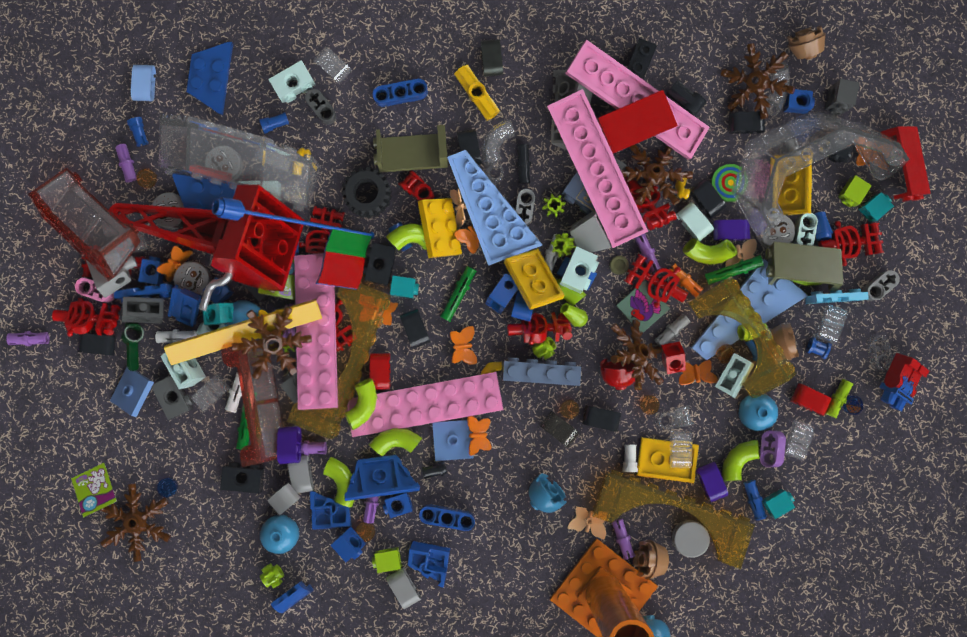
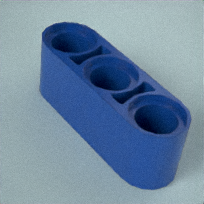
M422 79L397 82L376 87L373 90V99L380 107L418 101L427 96L428 88L426 82ZM417 86L424 87V91L421 93H416L414 89ZM400 89L405 91V95L402 97L395 95ZM380 93H385L387 95V97L384 100L377 99V96Z
M427 504L421 508L419 513L420 520L429 525L469 531L475 524L474 515L464 510ZM430 509L434 516L427 519L423 516V511ZM450 513L453 519L450 522H445L442 519V515ZM468 516L472 522L470 525L465 526L461 523V518Z

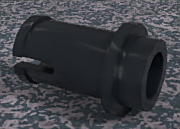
M439 461L438 464L422 467L424 479L439 475L443 477L444 474H447L445 462L441 463Z

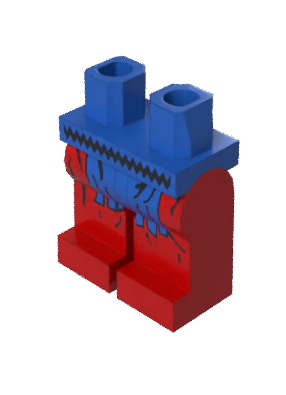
M896 353L885 376V383L881 382L879 388L884 391L880 400L889 404L891 408L902 412L906 403L912 405L914 401L912 397L916 394V386L921 376L927 377L929 370L914 358Z

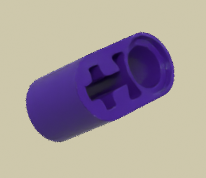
M750 220L713 221L714 241H719V239H722V241L725 239L729 241L750 240Z
M299 426L279 427L277 433V460L279 464L300 463L302 433Z
M715 462L696 469L697 475L700 474V482L710 503L729 496Z

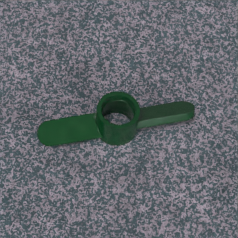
M125 322V329L121 334V339L126 344L127 367L130 371H136L139 368L138 343L144 336V330L138 323ZM129 329L135 330L139 335V339H129L126 331Z

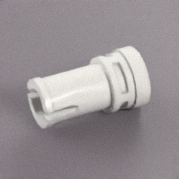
M624 445L625 459L622 472H638L636 462L637 445Z

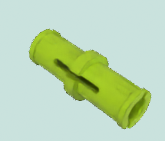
M844 379L841 380L835 394L831 396L832 400L825 414L837 418L841 407L847 402L846 398L854 385L853 383Z

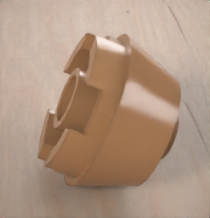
M818 26L817 30L812 31L811 27L795 32L796 37H787L789 42L787 46L797 59H813L817 57V54L824 51L826 33L823 32L822 26Z
M781 323L768 331L769 340L766 343L769 352H773L775 359L792 360V358L799 357L791 323L784 325Z
M652 540L640 541L639 550L634 551L635 556L633 557V565L638 568L637 575L645 579L664 575L669 565L667 549Z

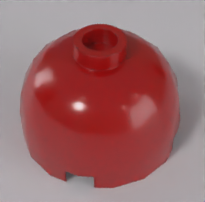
M607 358L600 362L601 376L609 386L615 387L617 390H624L635 382V378L631 377L634 372L632 369L634 364L629 363L628 365L626 362L622 366L621 361L618 363L607 362Z

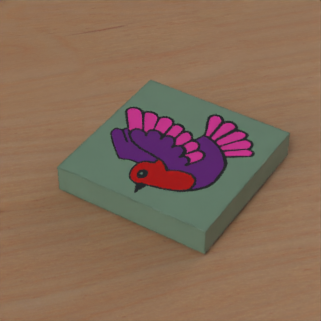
M645 280L638 289L635 288L616 305L631 324L635 319L640 321L639 331L643 333L670 309L662 301H660L659 308L654 307L656 299L649 296L647 292L648 283ZM651 288L652 294L655 295V291Z

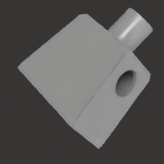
M595 210L572 225L570 230L571 236L568 238H574V246L591 253L612 247Z
M117 251L86 260L96 289L104 298L131 281L128 270L138 266L133 255L123 259Z

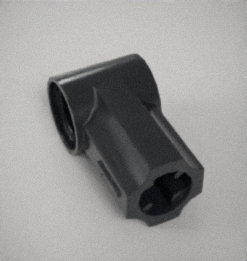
M678 80L666 93L693 116H696L707 103L700 94L690 91Z

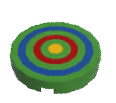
M726 164L719 167L711 178L712 186L725 202H735L741 199L747 193L750 186L747 172L735 164Z

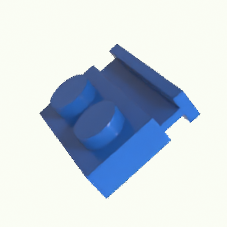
M176 284L172 288L168 316L176 317L175 320L194 327L197 322L202 296L185 288L182 290Z

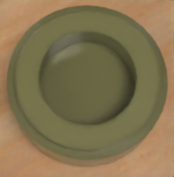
M615 256L611 259L609 268L612 273L622 275L628 270L629 262L624 256Z

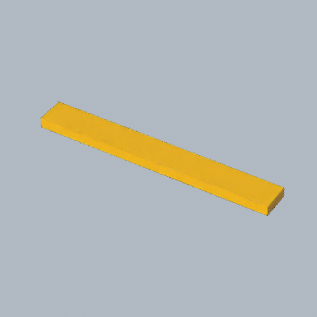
M313 299L290 306L293 310L288 319L293 321L285 327L290 329L322 319L317 300ZM284 309L263 315L264 325L268 323V331L275 329L273 322L277 323L276 314L279 313L282 316ZM248 319L165 345L164 350L170 364L174 365L232 347V343H243L241 338H246L250 341L251 337L254 339L261 338V333H254L257 329L248 326L249 323H252Z

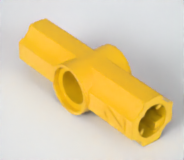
M468 65L462 66L454 73V76L486 121L491 120L500 112L485 90L484 85L479 82ZM479 89L482 91V94L474 96L472 91Z

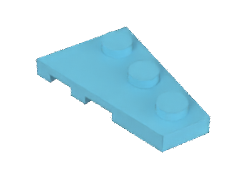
M850 289L849 293H842V290L830 291V294H823V291L811 292L810 296L805 297L806 304L863 301L869 299L868 292H861V289Z

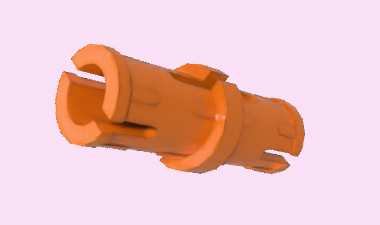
M674 263L671 267L675 269L678 266ZM682 269L676 274L680 278L679 285L681 287L684 286L694 297L699 295L697 291L701 292L704 289L691 278L689 273L686 274Z

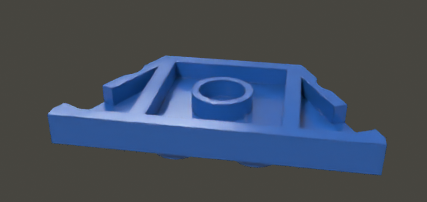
M232 42L223 43L194 53L191 56L186 92L220 115H223L233 49Z
M173 173L172 175L184 208L212 210V203L215 198L225 197L233 199L237 185H247L231 181L225 183L205 177Z
M397 455L360 459L357 461L354 474L344 496L345 501L420 491V485L414 481L410 472L402 465V461Z

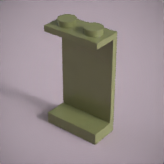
M437 125L438 134L381 138L380 129L376 130V137L373 138L374 149H377V154H374V165H378L379 173L448 168L445 125Z
M773 242L766 249L765 259L768 260L766 277H768L769 285H772L777 279L828 284V291L836 292L843 285L841 249Z

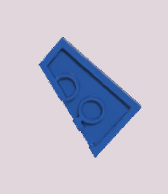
M164 283L160 284V286H145L142 290L141 288L118 290L114 292V299L121 300L122 303L123 297L152 298V296H159L160 299L171 298L174 285Z

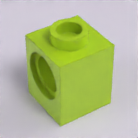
M855 175L848 180L838 198L842 199L841 202L848 207L858 206L872 185Z
M399 547L378 550L374 553L375 556L372 557L373 568H377V573L399 570L402 567Z

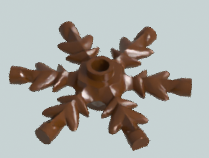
M751 43L747 45L749 56H744L750 63L746 66L752 69L751 73L745 75L743 69L740 73L736 67H733V71L723 69L721 72V76L731 78L728 83L738 81L737 85L743 81L746 83L745 89H738L741 93L731 96L734 100L727 107L733 111L739 104L742 108L745 98L749 101V94L755 93L757 96L753 102L757 101L754 111L760 110V118L767 119L766 107L770 108L771 105L765 100L769 98L764 95L765 89L770 88L772 94L775 90L781 97L783 92L794 94L795 92L794 86L785 85L787 80L777 82L778 78L773 81L769 79L770 73L776 74V69H781L785 66L781 63L789 55L785 51L777 58L775 55H772L770 65L766 62V69L760 70L758 66L762 61H758L761 52L755 53V45Z
M636 144L630 146V150L635 153L631 157L640 161L637 164L643 165L644 170L640 171L637 167H635V170L625 167L627 171H620L623 177H627V181H631L635 177L636 181H638L642 177L646 182L640 184L642 188L635 191L640 193L635 202L638 205H642L646 197L651 199L650 191L654 192L652 186L659 185V192L663 191V198L669 197L673 205L678 204L680 200L674 195L678 192L670 188L672 185L665 183V179L669 178L674 182L675 178L680 182H684L683 178L692 179L693 172H681V167L674 171L673 168L669 171L664 170L663 166L669 164L666 161L673 159V156L669 155L672 148L668 145L665 146L663 152L658 150V157H655L657 163L653 164L649 163L650 157L646 158V150L641 152Z
M285 306L282 316L279 313L276 314L277 323L273 322L275 327L273 331L267 330L268 323L264 325L263 315H260L258 318L253 310L246 313L247 317L252 321L248 326L257 329L254 333H261V339L256 341L251 337L250 341L246 338H241L243 343H232V351L243 350L242 354L244 355L251 349L253 353L257 348L263 350V354L256 357L259 360L251 365L256 367L252 374L253 378L259 379L262 370L268 372L267 362L271 363L269 357L272 354L278 356L276 363L280 361L281 370H284L286 367L291 375L298 372L292 364L296 360L288 357L287 355L290 353L283 352V347L288 345L293 349V345L302 348L301 343H311L312 336H301V331L297 332L294 336L290 333L287 338L281 335L282 331L288 329L285 326L293 321L288 319L293 310L292 308ZM271 340H275L273 344L268 343Z
M636 319L632 321L633 327H630L633 343L623 328L620 329L618 324L614 323L610 328L618 335L616 339L622 341V345L627 347V351L624 349L622 351L617 350L618 355L611 356V362L618 363L621 361L622 366L626 362L628 365L629 363L634 364V367H632L634 372L631 377L635 378V390H641V382L644 383L642 375L644 372L641 365L645 373H648L650 380L653 381L654 379L657 385H661L664 380L656 373L658 369L652 367V363L647 361V358L652 359L653 357L657 359L656 354L662 353L661 346L653 347L652 343L648 346L640 343L643 341L640 339L643 332L639 331L640 321Z
M136 483L128 484L129 495L124 494L129 502L125 504L130 508L128 513H123L121 507L118 510L114 503L111 504V507L106 506L100 509V511L107 513L106 519L115 518L114 522L118 520L123 522L121 528L114 527L116 531H107L106 534L109 537L103 539L100 543L104 548L114 542V546H117L120 537L124 540L125 533H130L132 538L128 543L132 542L128 552L133 551V562L141 561L140 550L145 551L144 546L140 543L144 541L139 537L141 532L145 531L148 538L151 534L155 542H158V538L168 542L171 535L162 532L164 526L154 527L156 523L148 525L146 522L148 517L155 518L153 514H163V511L160 509L169 504L167 499L164 497L157 503L153 499L149 508L146 505L145 511L139 512L137 507L141 504V502H138L141 493L136 494ZM132 520L136 522L135 526H133Z

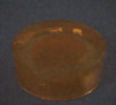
M142 169L138 172L136 179L140 186L149 189L156 185L157 175L150 169Z
M729 344L722 345L716 352V358L722 364L729 363L733 354H736V351Z
M646 395L640 401V409L645 414H654L659 409L660 404L655 396Z
M566 400L560 406V413L566 419H574L579 414V406L573 400Z
M362 522L357 526L356 533L364 542H367L374 537L375 527L371 523Z

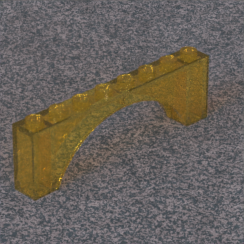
M360 284L356 290L340 287L337 294L348 311L353 330L352 350L349 361L337 380L338 408L298 410V403H295L287 420L289 423L327 439H334L340 432L341 420L345 418L344 413L348 411L347 405L349 400H352L355 394L354 387L356 382H359L361 379L362 367L369 359L368 352L376 341L375 334L383 323L382 316L384 311L390 305V295Z
M613 469L611 473H605L591 514L593 517L612 523L628 510L646 504H667L681 508L694 516L707 529L714 543L718 561L741 569L755 524L750 523V518L741 515L738 518L731 516L732 512L722 508L720 512L713 510L714 506L705 502L702 505L696 504V499L684 496V499L677 497V492L666 489V492L658 490L659 486L649 482L647 486L640 484L641 479L632 476L626 479L622 477L623 473Z

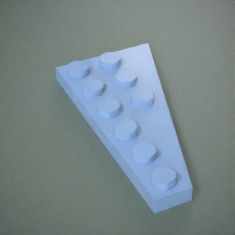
M467 150L447 157L488 266L543 245Z
M762 259L764 267L753 270L692 345L691 349L705 360H708L739 340L737 328L742 323H766L808 295L787 279H777L772 285H769L768 277H766L768 262Z

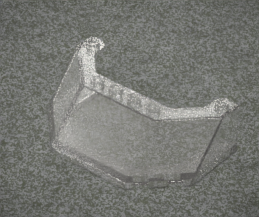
M814 109L747 141L732 193L760 241L771 235L774 231V226L778 225L783 219V211L777 201L785 177L854 144L872 175L878 180H885L893 176L910 160L901 144L867 125Z
M160 114L158 167L164 170V174L172 176L173 173H188L194 179L202 180L204 177L210 179V183L219 186L222 183L229 184V188L236 190L237 185H260L275 198L292 205L293 210L303 212L304 209H310L321 171L320 164L313 156L308 154L301 156L297 153L296 149L282 145L281 148L278 147L272 139L191 116H184V119H181L182 117L179 115H170L168 119L167 115Z

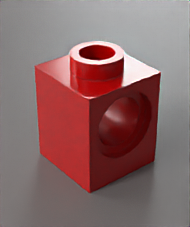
M680 341L661 345L662 363L666 373L672 374L686 371L685 352Z

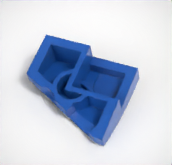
M310 491L312 530L352 527L350 507L343 506L333 499Z
M413 541L409 549L408 566L420 571L427 579L430 576L434 580L439 581L438 586L444 588L450 548Z
M300 581L273 601L271 606L277 612L284 613L314 591L310 584L305 586L303 581Z

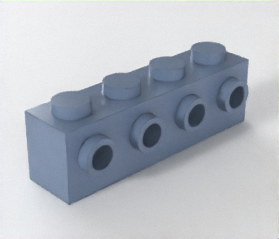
M507 357V361H502L501 380L580 386L581 367L576 366V362H565V365H557V361L546 360L545 364H539L536 359H527L525 363L519 362V358Z

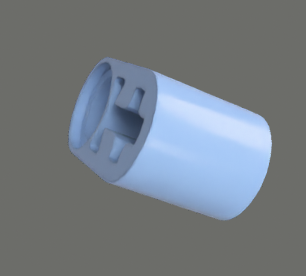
M133 65L131 78V98L133 101H154V74H156L154 65Z

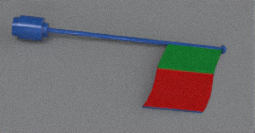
M215 198L212 203V213L218 218L238 221L244 214L331 230L324 250L321 272L316 284L358 289L363 276L366 252L370 240L375 236L373 232L366 233L245 210L241 200L231 198Z

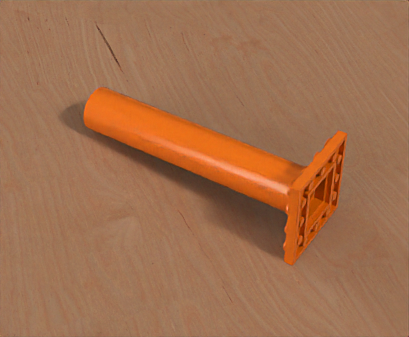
M596 538L551 596L550 601L596 637H654L652 630L639 611L657 589L658 585L650 579L639 577L637 575L638 570Z

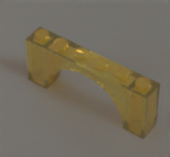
M732 276L689 302V305L699 319L708 315L727 316L741 323L753 337L758 353L757 365L753 374L742 383L751 398H757L790 381L797 374L793 364L787 360L783 349L777 345L771 331L765 327L761 316L755 312L749 298L744 296L738 282Z

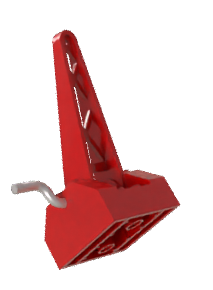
M237 185L233 199L241 200L245 210L305 221L260 185ZM116 203L108 211L109 217L116 224L214 255L211 266L220 272H225L222 278L212 280L206 286L199 305V309L203 311L207 310L213 290L216 287L224 286L231 279L257 289L284 291L304 226L302 224L244 214L238 221L218 218L212 213V210ZM137 212L144 218L133 222L126 215ZM161 217L181 219L188 227L172 232L158 228L153 220ZM187 220L197 221L199 223L191 225ZM209 224H217L211 242L206 241L196 229ZM192 231L198 238L183 234ZM251 238H258L255 246L252 244Z

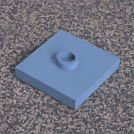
M127 367L110 401L129 415L137 417L154 382L137 371H130Z
M467 420L433 423L435 461L474 458L473 455H469V445L472 440L469 434L472 432L469 430Z

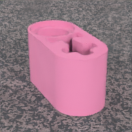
M80 278L75 283V290L80 295L106 303L114 300V293L106 298L102 294L97 293L98 290L92 279ZM88 282L90 289L85 292L84 285Z

